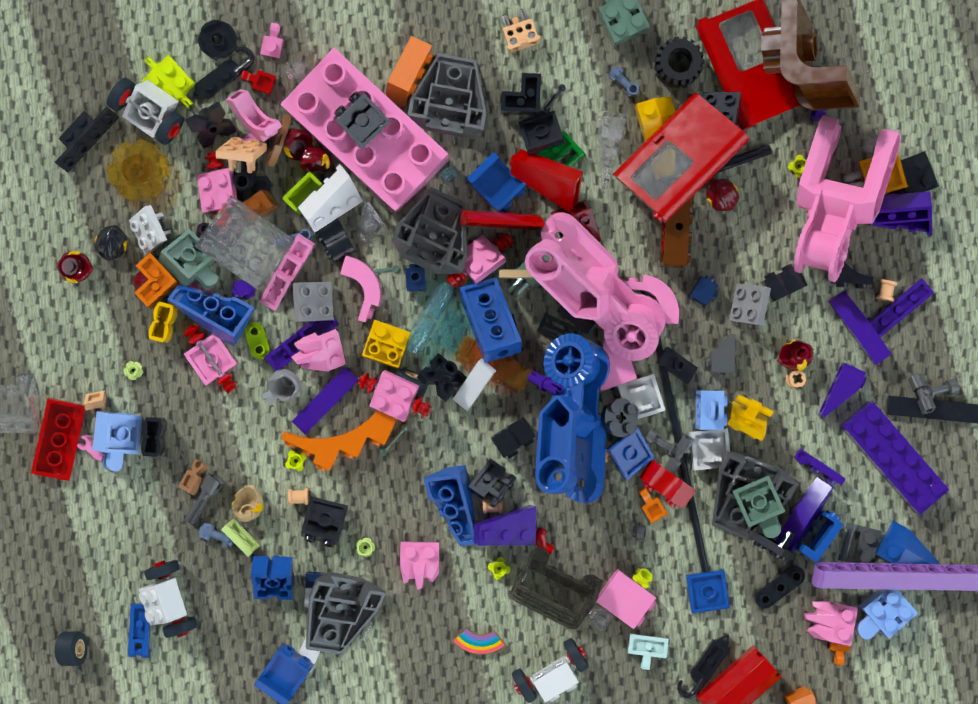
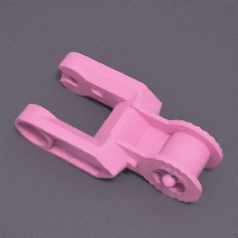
M823 115L819 121L799 182L796 205L808 211V221L800 234L793 267L797 273H802L806 266L829 271V281L836 282L838 277H840L844 261L847 258L852 230L856 229L857 224H873L880 211L899 151L901 132L881 130L864 187L861 188L825 179L832 155L840 138L842 126L838 125L839 119Z
M563 212L551 215L541 231L542 241L533 246L526 255L525 265L530 275L573 317L594 320L604 330L606 344L615 355L632 361L648 358L656 350L659 336L666 324V316L661 305L649 296L635 294L618 277L617 260L574 217ZM556 232H561L563 237H557ZM543 255H548L550 260L546 261Z

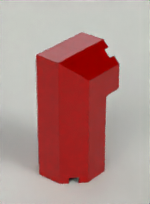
M752 645L696 697L702 704H752L782 676L759 650Z

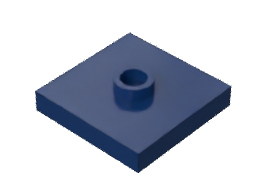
M636 427L633 434L620 437L606 448L624 480L631 478L655 458L638 427Z
M724 569L686 574L692 614L730 608Z

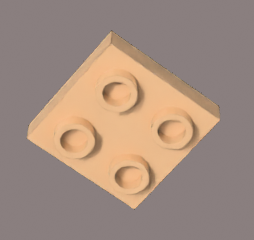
M233 137L216 150V158L228 159L229 171L237 169V161H245L247 172L252 173V171H255L256 159L267 151V143H262L257 139L245 141L239 137Z

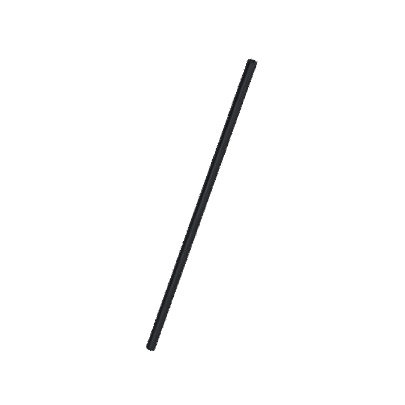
M660 336L656 348L657 360L663 352ZM659 365L674 441L678 444L682 437L668 371ZM684 453L681 458L683 461L680 464L682 480L692 487ZM693 495L688 502V508L701 571L708 572L709 566Z

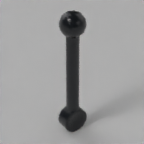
M560 84L558 86V91L546 105L544 110L542 109L539 112V115L547 113V110L550 108V106L553 104V102L556 100L559 94L566 89L564 84Z

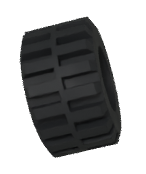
M675 37L673 40H667L666 43L661 45L655 57L654 70L657 71L656 76L661 78L660 82L663 84L664 82L667 83V86L670 88L675 86V89H679L680 87L685 88L689 84L691 85L703 70V51L700 52L699 49L701 47L695 45L694 40L688 41V37H683L682 39ZM671 54H684L689 59V69L682 73L672 70L668 63V58Z

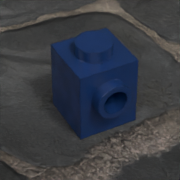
M409 264V268H405L407 292L427 291L425 268L417 264Z
M707 275L699 277L688 297L703 306H707L710 300L714 301L719 292L716 290L718 287L715 284L716 280Z

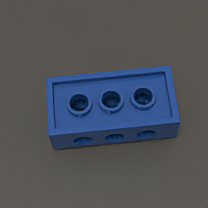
M497 277L478 282L477 284L474 283L460 287V300L484 363L521 353L522 341Z

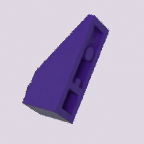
M841 363L818 416L826 417L856 393L859 388H862L866 382V372L847 363Z

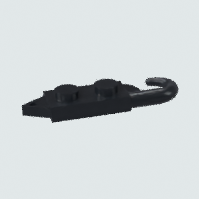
M239 47L236 49L237 53L244 51L248 55V59L239 66L232 60L225 61L195 83L197 86L192 100L210 99L241 75L243 70L249 69L254 63L252 50L247 47Z
M728 634L715 640L712 639L692 667L690 675L696 685L690 692H684L682 689L683 681H679L677 690L683 698L691 699L696 697L730 651L728 649Z

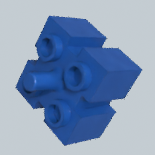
M274 555L272 560H270L267 556H253L251 581L254 599H270V596L277 597V600H293L295 577L292 557Z

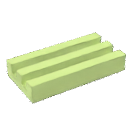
M234 518L221 529L247 557L260 546Z

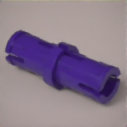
M532 371V374L528 375V381L538 386L540 390L548 391L554 396L563 393V386L552 381L551 377L543 376L536 371Z

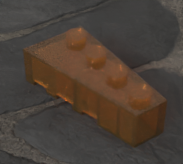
M465 335L455 353V356L458 357L456 361L465 366L467 363L475 366L482 356L476 340ZM507 357L487 362L497 370L491 380L499 384L501 381L507 383V388L515 393L518 390L523 392L528 383V375L532 374V370Z

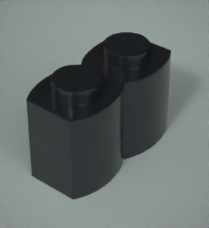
M338 218L316 233L320 243L324 242L327 247L324 251L329 260L333 259L337 262L345 258V256L356 252Z
M792 264L782 267L781 273L775 274V272L764 276L765 280L761 284L764 287L771 288L769 295L770 303L808 286L803 274L795 272Z
M146 417L144 420L143 433L145 437L141 444L143 456L159 457L163 455L165 450L163 436L167 430L165 418Z

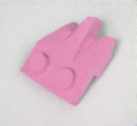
M336 329L319 336L313 333L294 343L300 351L291 358L297 364H302L301 368L330 371L346 364L339 333Z
M401 541L400 570L403 583H408L409 579H414L416 588L419 590L423 588L424 578L434 582L439 574V542Z
M812 601L816 612L804 613L805 620L814 623L807 631L816 639L851 646L858 608L828 601Z

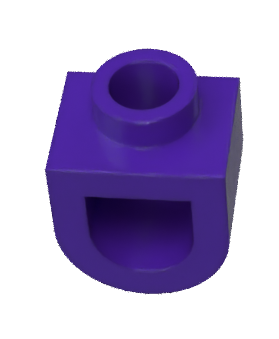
M250 276L233 283V289L231 290L233 296L240 300L243 298L248 300L254 297V292L257 291Z

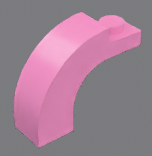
M240 89L226 99L238 120L260 141L264 142L278 133V129L282 127L279 120L269 118L259 109L247 90Z
M345 256L340 274L354 278L363 287L365 297L358 320L367 322L368 319H372L375 309L372 308V305H381V284L376 273L369 265L357 258Z
M642 275L641 282H638L637 278H627V281H623L631 290L650 294L664 310L666 324H678V303L674 293L664 282L649 275Z

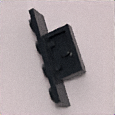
M107 106L95 119L83 111L58 138L67 149L55 163L66 172H69L119 119V116Z

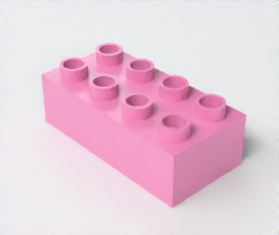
M335 48L320 61L281 103L284 110L397 216L449 161L448 153ZM356 91L358 93L363 91L391 121L363 149L333 119L336 116L334 114L335 110L341 105L345 107L350 102L348 98Z

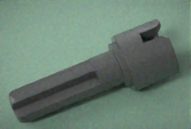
M209 472L207 473L200 485L201 492L188 512L185 521L190 524L196 522L211 496H216L223 486L224 480L215 474L210 475Z

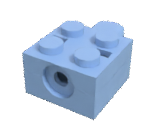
M696 390L695 429L724 430V426H727V414H724V406L727 407V395H724V391Z
M97 411L92 450L104 452L103 468L114 472L122 469L124 454H138L143 416Z
M878 589L859 605V608L866 614V617L856 625V632L867 640L871 639L879 631L885 637L890 638L918 613L897 589Z

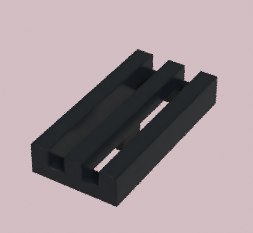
M547 313L544 314L537 331L554 339L559 336L543 329V325L562 334H571L546 322L548 318L573 330V334H578L580 330Z

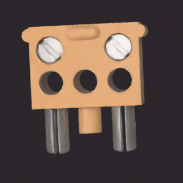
M525 9L519 11L522 22H519L518 17L512 18L513 25H510L506 15L501 17L504 25L503 34L508 45V53L540 43V36L537 35L532 18L528 19Z

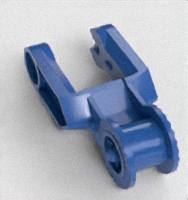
M564 334L554 339L544 356L543 365L546 375L551 377L552 381L561 384L564 389L560 395L554 396L551 393V401L539 413L535 471L536 483L546 493L554 495L566 493L574 501L589 504L599 499L604 488L607 430L602 426L601 417L598 414L599 389L604 385L610 372V361L607 352L600 345L590 342L578 334ZM561 473L562 477L557 481L556 474ZM581 480L584 481V486L582 488H580L578 485L579 481Z

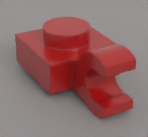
M243 70L241 75L242 80L253 83L252 89L268 95L271 94L277 78L260 70H257L256 75Z

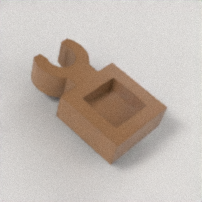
M195 459L192 464V470L186 471L178 487L195 496L204 480L201 475L207 471L208 465Z

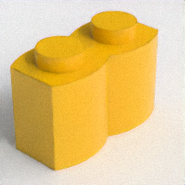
M163 302L156 304L153 312L154 321L149 328V339L164 343L170 341L173 334L172 324L177 318L178 308Z

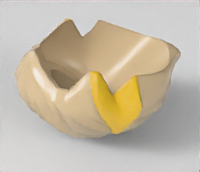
M248 485L235 494L232 509L239 521L249 522L258 517L263 510L262 495L254 485Z

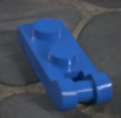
M132 603L130 608L128 656L149 658L150 623L145 618L146 611L141 603ZM136 643H142V648H136Z

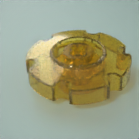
M137 139L135 145L127 141L113 151L111 156L114 158V162L107 165V175L111 186H119V195L126 199L140 202L143 196L151 200L163 192L166 188L163 180L166 177H170V164L166 155L158 154L160 150L158 146L149 141ZM138 166L142 168V170L139 171V174L135 173V171L138 170Z

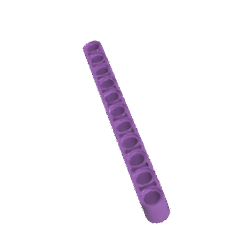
M818 562L814 566L812 584L818 588L978 591V565Z

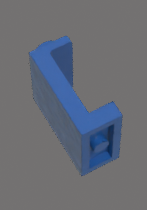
M495 152L466 179L497 212H506L512 206L511 201L515 197L519 199L526 192L524 189L526 184L510 174L511 170L499 159Z
M828 510L826 512L821 511L820 515L826 519V522L810 545L807 547L799 542L796 550L816 563L844 525L839 521L841 518Z
M282 643L254 686L280 704H288L314 664L308 657L297 653L292 646Z

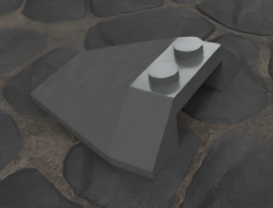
M438 53L410 99L407 116L427 131L458 137L483 132L486 108L476 60Z
M431 187L396 226L392 242L401 257L435 274H461L467 260L466 226H460L461 210H465V203Z
M727 452L719 468L712 526L747 540L750 538L749 535L752 530L757 531L760 525L758 523L748 527L733 491L766 476H770L784 506L791 499L799 482L779 466L748 453Z
M327 572L317 578L309 595L306 649L341 655L380 609L386 591L364 578Z

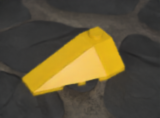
M671 96L654 98L635 105L634 108L644 141L676 112ZM668 141L650 159L656 180L675 175L676 146L671 141Z

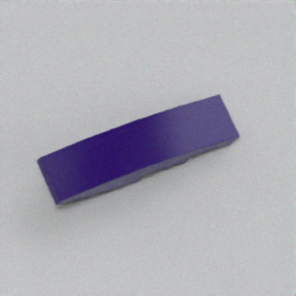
M845 291L828 301L848 332L852 334L860 348L864 349L874 365L891 355V352Z
M335 318L331 321H310L264 358L275 372L281 370L293 361L291 357L300 351L294 343L313 333L319 336L330 332L339 323Z
M817 477L795 507L776 542L780 543L788 530L792 531L795 535L788 549L794 552L801 537L806 536L813 520L818 519L834 487L820 477Z

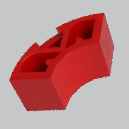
M654 460L650 461L639 477L645 482L643 484L645 488L651 492L654 489L667 498L665 502L673 508L677 505L684 509L696 492L695 489Z

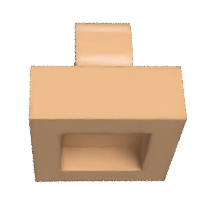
M105 390L89 393L85 396L84 407L86 410H90L93 415L96 413V408H101L102 412H105L107 399Z

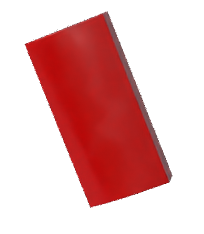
M461 210L460 226L537 230L544 227V221L538 214Z
M47 398L31 474L70 481L86 410L84 405Z

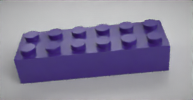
M868 401L839 426L915 514L921 515L949 491L948 487L874 402Z

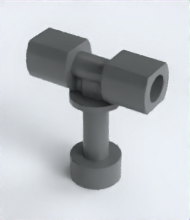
M922 374L912 375L908 379L912 391L917 392L920 398L917 403L922 414H928L935 410L936 407L932 399H934L936 394L947 392L948 395H953L959 392V385L956 379L946 380L944 385L932 387L930 384L926 385Z
M652 428L645 441L649 445H652L654 442L669 452L668 456L670 459L665 469L675 474L683 461L681 459L682 456L689 451L694 439L684 434L678 444L675 442L672 445L658 437L659 432Z

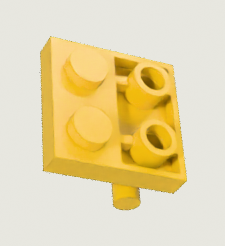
M374 320L361 357L398 369L411 332Z
M738 394L729 408L727 425L734 430L746 433L753 439L762 441L766 435L767 419L772 416L773 410L763 406L761 402L755 399H748Z

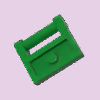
M563 130L562 135L565 144L540 151L537 155L558 162L572 149L575 154L563 164L572 167L580 159L583 160L586 154Z

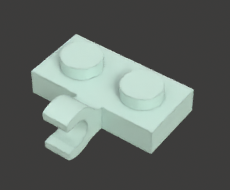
M630 633L627 653L643 655L641 668L650 670L651 656L667 658L669 639Z

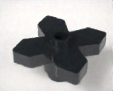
M220 102L201 109L199 115L194 114L185 120L192 132H199L197 139L203 148L214 144L216 134L229 136L237 131L231 119H223L226 112Z
M241 161V172H234V185L238 189L237 200L239 204L252 197L254 190H270L274 186L267 176H256L259 165L257 161H255V171H252V173L247 172L245 161Z
M438 353L430 362L431 368L425 367L417 378L425 385H436L437 395L447 402L455 392L453 387L459 388L467 377L458 370L454 362L447 361Z

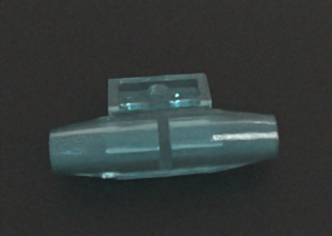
M443 281L436 287L417 317L405 349L419 356L430 340L434 338L438 345L453 353L457 351L470 324L467 316L456 310H448L455 290L454 287Z

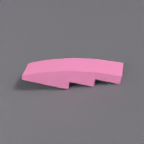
M301 234L296 236L289 251L285 254L278 269L274 272L259 302L274 311L278 309L305 264L315 243Z

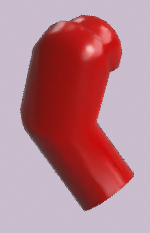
M538 527L535 545L550 555L555 547L546 542V529Z

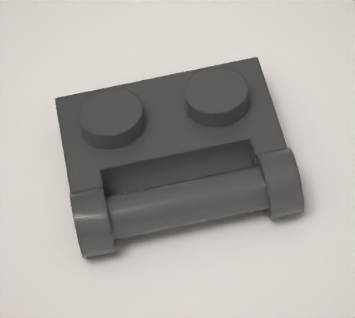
M847 522V533L842 553L839 554L838 560L848 563H873L881 531ZM859 531L854 556L850 557L849 553L854 533Z

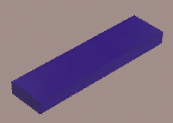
M921 278L869 322L881 338L933 295L934 292Z
M344 367L291 422L306 435L359 379L349 369Z

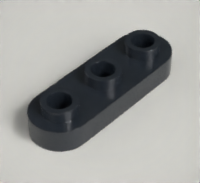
M798 566L787 568L756 592L754 597L755 603L760 608H770L803 583L805 572ZM794 573L799 574L797 579H793ZM782 584L783 589L778 591L777 586ZM763 596H768L767 602H762Z

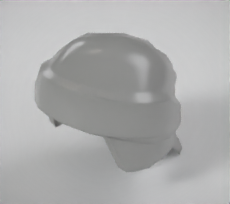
M277 370L269 378L268 392L262 393V397L267 399V403L270 406L276 399L290 402L300 391V380L290 370Z

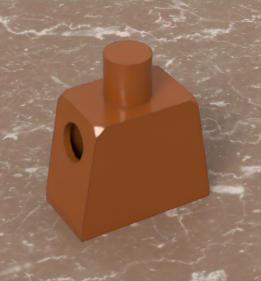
M268 190L259 191L239 205L240 212L250 227L280 207L272 193Z

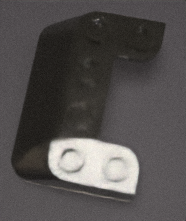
M534 546L509 592L510 598L567 628L577 629L594 607L604 581L593 574L585 575L579 581L573 576L547 565L549 560L548 553L544 549Z

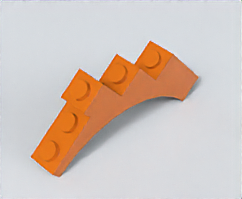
M377 410L358 428L343 435L331 438H309L285 431L281 439L285 441V445L291 448H295V446L301 448V452L308 456L316 455L313 463L316 464L315 467L326 472L327 469H332L341 450L344 451L343 455L348 458H358L368 437L371 438L370 442L377 446L385 445L397 419Z

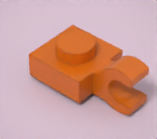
M645 488L638 491L645 502L641 508L651 524L668 514L658 497L652 499Z
M829 642V650H834L833 663L844 666V651L850 652V646Z

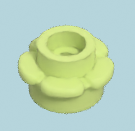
M130 361L126 364L124 374L130 380H136L142 376V365L139 362Z
M369 538L360 539L356 544V551L360 556L368 557L375 550V545Z

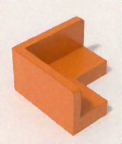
M151 253L146 255L136 265L149 280L134 293L150 309L155 307L158 302L179 285L174 276Z

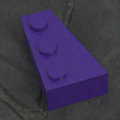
M930 191L884 195L880 211L872 226L895 230L898 227L908 229V232L915 233V230L926 232V235L932 236V202Z
M524 506L506 514L475 523L473 543L479 546L535 545L536 506Z

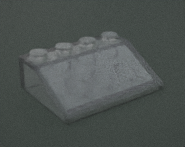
M230 195L200 235L194 247L257 290H260L295 242V239Z

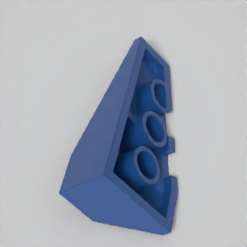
M177 285L167 299L169 303L213 335L232 346H235L244 333L255 307L239 298L223 297L217 293H205L199 289Z
M466 465L447 467L424 477L423 480L431 502L434 501L439 509L438 513L448 523V528L459 546L475 545L473 540L476 520L472 492L468 490L470 480Z
M894 520L876 550V555L894 564H940L911 530Z

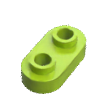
M258 322L249 323L245 328V335L251 355L259 360L265 359L264 357L270 353L265 329ZM253 328H256L258 330V333L256 335H252L251 330ZM259 346L263 348V352L261 354L257 352V348Z

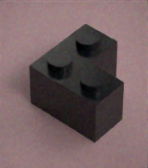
M522 73L521 92L502 91L501 114L538 116L540 112L541 74Z
M521 417L493 435L491 439L502 457L505 458L507 456L510 459L519 453L517 449L520 446L527 447L534 442L533 438L536 436L525 418Z

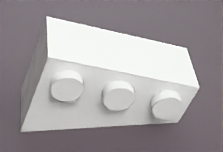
M340 164L336 167L337 171L330 178L327 177L323 181L325 184L318 191L314 190L298 207L314 232L363 202L350 176Z

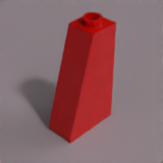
M522 149L516 155H512L509 162L511 175L566 211L571 212L579 200L583 171L536 154L528 155L527 151Z

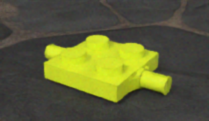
M167 55L159 63H156L151 56L146 57L147 59H144V62L151 70L141 82L149 80L179 102L181 101L189 109L194 103L186 95L195 85V82L170 55Z

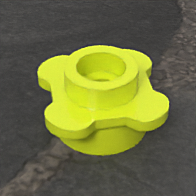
M797 155L795 160L788 164V169L792 170L797 178H801L806 160L802 155Z
M294 450L289 451V457L285 463L286 468L296 469L298 472L304 469V460L307 458L304 453H296Z
M498 557L497 561L488 565V569L492 571L496 580H500L502 576L509 574L511 571L510 567L505 564L503 557Z
M638 568L632 578L644 589H647L649 582L652 581V574L645 568Z

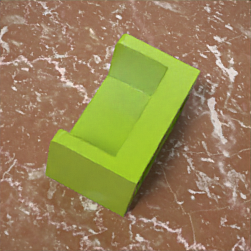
M309 171L282 199L298 215H301L302 213L298 207L314 190L318 191L323 184Z

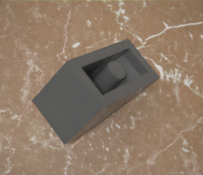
M729 334L709 353V357H706V368H709V372L735 373L736 334Z

